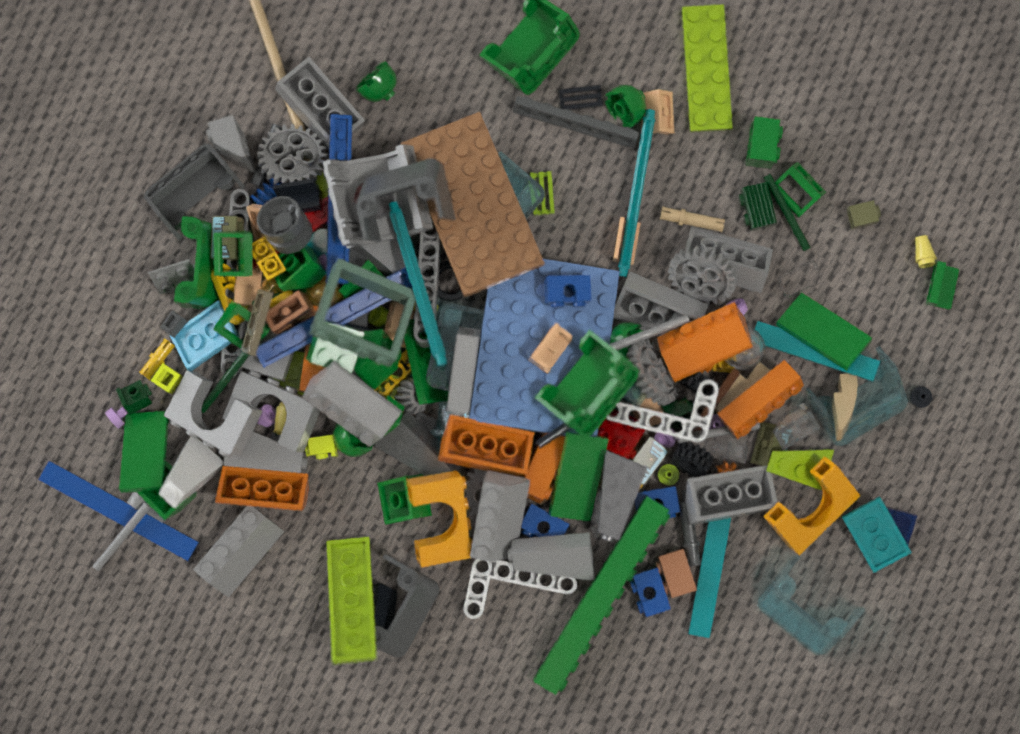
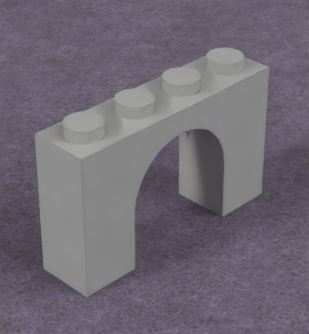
M186 370L164 416L170 419L169 423L173 426L185 428L188 435L203 439L202 443L206 446L218 448L221 455L227 458H231V456L240 457L263 411L247 401L236 399L225 422L214 430L209 429L202 419L201 409L213 381L197 372Z
M249 370V372L241 371L222 419L226 420L236 399L247 401L257 407L263 398L268 395H275L283 402L287 412L286 422L277 444L294 452H304L320 410L303 399V395L298 394V389L286 385L285 388L280 386V381L270 377L268 379L262 378V373Z

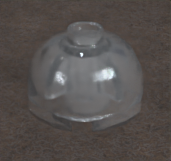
M748 327L753 347L726 359L725 361L729 366L746 370L753 368L762 360L765 354V342L758 331Z

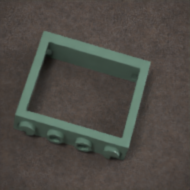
M339 258L331 268L309 334L319 337L321 341H329L340 349H348L355 352L359 357L372 359L378 365L384 364L390 367L397 359L416 300L413 290ZM339 277L405 305L390 351L324 323Z

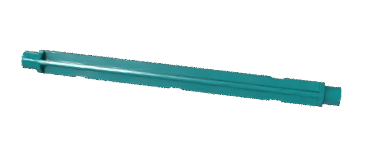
M646 109L645 117H643L618 265L619 277L627 278L628 270H630L654 122L656 120L654 119L655 110Z
M394 201L388 204L391 221L397 234L398 244L413 287V293L425 332L428 336L433 358L436 359L438 367L447 364L446 352L438 332V326L402 209L399 208L398 202Z

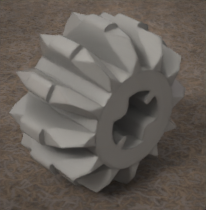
M413 378L401 381L400 387L395 388L398 394L394 398L398 399V402L405 407L403 412L406 413L408 411L410 414H416L425 411V406L428 404L419 405Z

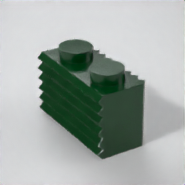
M767 182L742 187L740 190L741 194H738L740 206L745 207L746 214H743L745 226H749L750 231L775 226L777 220Z

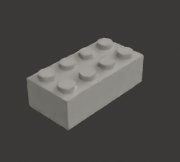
M310 57L306 58L276 84L275 90L306 126L310 128L313 134L317 133V138L323 140V145L326 146L328 151L331 114L352 115V135L362 128L365 122L364 118Z

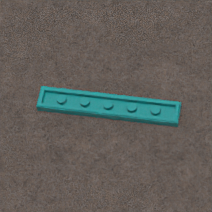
M757 321L751 338L753 343L874 382L880 365L879 360L860 355L846 371L783 329Z
M731 518L708 522L688 631L689 635L710 638Z

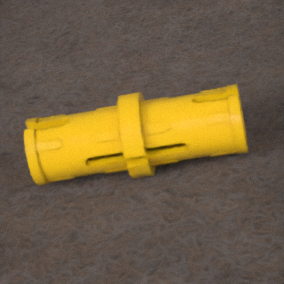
M164 338L157 350L149 355L150 359L139 373L151 380V377L162 363L165 364L164 360L175 348V345Z

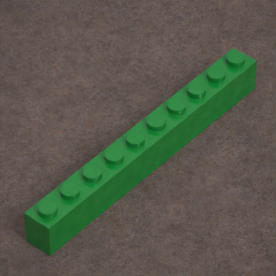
M647 495L644 497L620 539L615 544L533 678V682L554 695L558 691L562 692L568 683V680H566L568 674L575 672L580 663L577 661L581 654L585 655L591 644L588 642L592 635L596 637L602 628L600 622L604 617L608 618L614 608L611 605L615 598L619 600L625 590L623 588L626 580L631 581L636 573L634 567L637 562L642 563L648 552L645 549L648 544L653 545L659 535L656 531L660 525L664 526L670 517L667 507Z

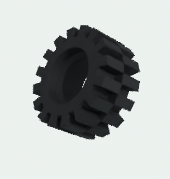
M699 371L679 380V382L697 394L699 385L703 381L713 380ZM711 384L705 385L702 389V393L705 396H711L715 392V388Z
M683 442L677 445L671 462H673V466H676V469H681L684 474L686 472L689 476L702 477L707 476L714 459L710 452H706L707 449L704 447L700 448L698 444L695 446L692 442H689V444Z

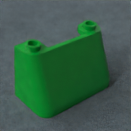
M525 0L523 12L526 16L500 46L496 43H490L479 54L488 65L526 95L532 94L576 44L580 35L579 29L570 15L548 0Z
M182 216V233L187 238L197 240L193 282L184 281L177 285L174 302L182 308L205 310L216 301H220L211 278V272L214 269V259H211L212 223L195 217ZM223 259V264L227 265V259Z
M591 330L580 340L579 349L584 354L557 387L553 384H547L535 396L540 403L583 437H589L596 431L639 376V370L635 365Z

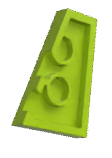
M834 450L772 451L766 472L822 491L821 485L810 473V470L824 457L832 460Z

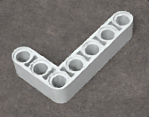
M705 380L699 385L690 420L620 402L616 405L619 408V414L616 417L608 415L606 418L614 422L693 442H702L708 435L718 396V387L711 380ZM707 384H711L715 388V392L711 396H705L702 393L703 387ZM705 405L709 408V414L706 417L698 416L697 409L699 406ZM637 410L640 413V419L638 422L633 423L629 420V413ZM653 416H659L662 420L661 425L657 428L650 426L649 422ZM674 421L682 423L683 429L681 432L673 433L671 431V424ZM696 426H700L704 430V435L699 439L692 436V429Z
M476 559L471 571L464 612L471 619L479 618L482 615L490 578L563 594L573 593L577 587V582L575 578L550 575L552 583L549 586H543L540 583V576L542 574L530 572V580L523 582L518 577L520 571L514 570L513 563L501 560L494 562L486 561L489 569L485 573H480L476 565L481 560ZM507 565L509 567L510 573L507 577H500L497 570L499 566ZM569 578L572 580L573 587L571 590L565 591L562 589L561 581L563 579ZM477 581L484 584V591L481 594H476L472 590V585ZM477 603L480 607V612L477 615H471L468 612L469 604Z

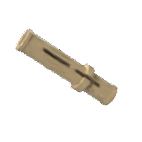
M664 206L661 209L660 220L676 222L680 226L686 224L721 233L724 228L723 223H725V219L686 212V209L676 210Z

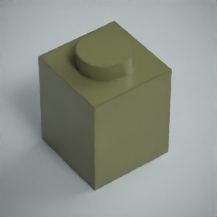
M874 200L852 205L846 209L851 230L877 224L881 217L880 208L878 205L875 206Z

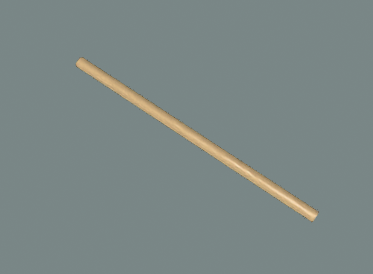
M249 0L277 81H279L286 75L262 3L260 0ZM285 102L295 129L302 125V131H306L303 121Z

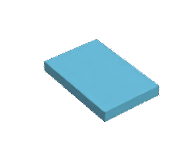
M219 300L188 321L175 338L170 335L186 369L189 371H193L231 344L230 341L213 330L224 313L223 306ZM228 322L224 326L226 329L234 333L236 336L240 337L234 324Z

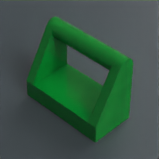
M799 162L793 164L775 181L789 208L798 218L827 193ZM789 175L812 198L802 209L779 185Z
M246 230L213 232L214 276H253L252 233ZM222 237L237 238L238 269L223 270Z
M231 301L213 330L241 349L244 340L224 326L235 315L249 323L251 312L240 304ZM266 322L264 324L260 341L268 334V332L271 329Z

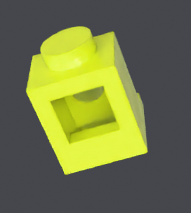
M162 363L151 381L166 392L173 394L183 376Z
M333 435L309 438L305 448L306 456H315L316 460L329 458L328 454H331L332 457H338Z

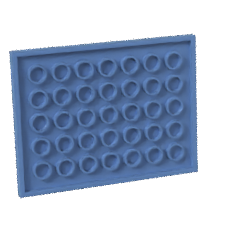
M543 259L545 266L487 288L469 418L477 422L542 433H550L565 423L540 403L535 396L543 386L553 384L557 387L584 354L579 349L581 338L589 330L610 344L620 271ZM590 275L592 301L586 304V307L574 308L573 303L564 304L563 308H551V305H545L544 279L547 276ZM564 287V296L572 297V290ZM557 323L573 337L549 373L546 374L528 359L550 328ZM572 428L567 431V432L578 433V432H576V431H575L574 429H572ZM598 428L596 429V431H595L592 435H596V436H597V434H598Z

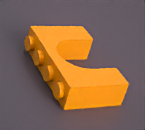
M824 457L810 470V473L822 488L821 502L812 514L804 518H796L789 509L778 502L763 516L785 544L799 556L860 497V494L839 467L827 457Z
M455 470L406 479L409 501L413 506L443 502L450 505L453 509V521L447 531L439 536L414 540L416 560L420 567L470 558L473 541L468 533V530H471V522L469 517L466 516L469 504L467 497H464V489H466L465 477H462Z

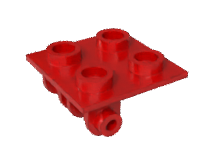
M613 409L609 413V416L616 417L619 414V411ZM629 416V420L631 422L635 423L639 421L638 419ZM606 418L598 429L597 436L609 439L606 450L623 458L633 459L636 456L634 448L646 429L614 422Z

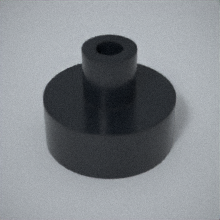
M917 387L910 393V401L917 408L927 407L932 401V393L926 387Z

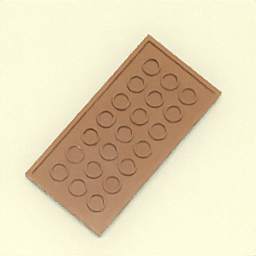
M480 112L401 143V145L414 146L417 162L432 158L439 160L444 166L456 220L440 219L435 198L426 200L430 216L464 298L545 266Z

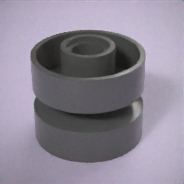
M280 196L270 199L261 207L257 215L258 228L272 247L280 253L291 254L298 252L311 239L312 224L296 201L290 197Z

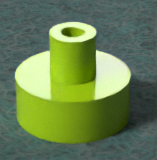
M382 305L376 307L370 312L368 322L377 328L383 324L385 325L388 309Z
M671 464L663 465L658 471V480L663 485L671 486L679 479L678 469Z

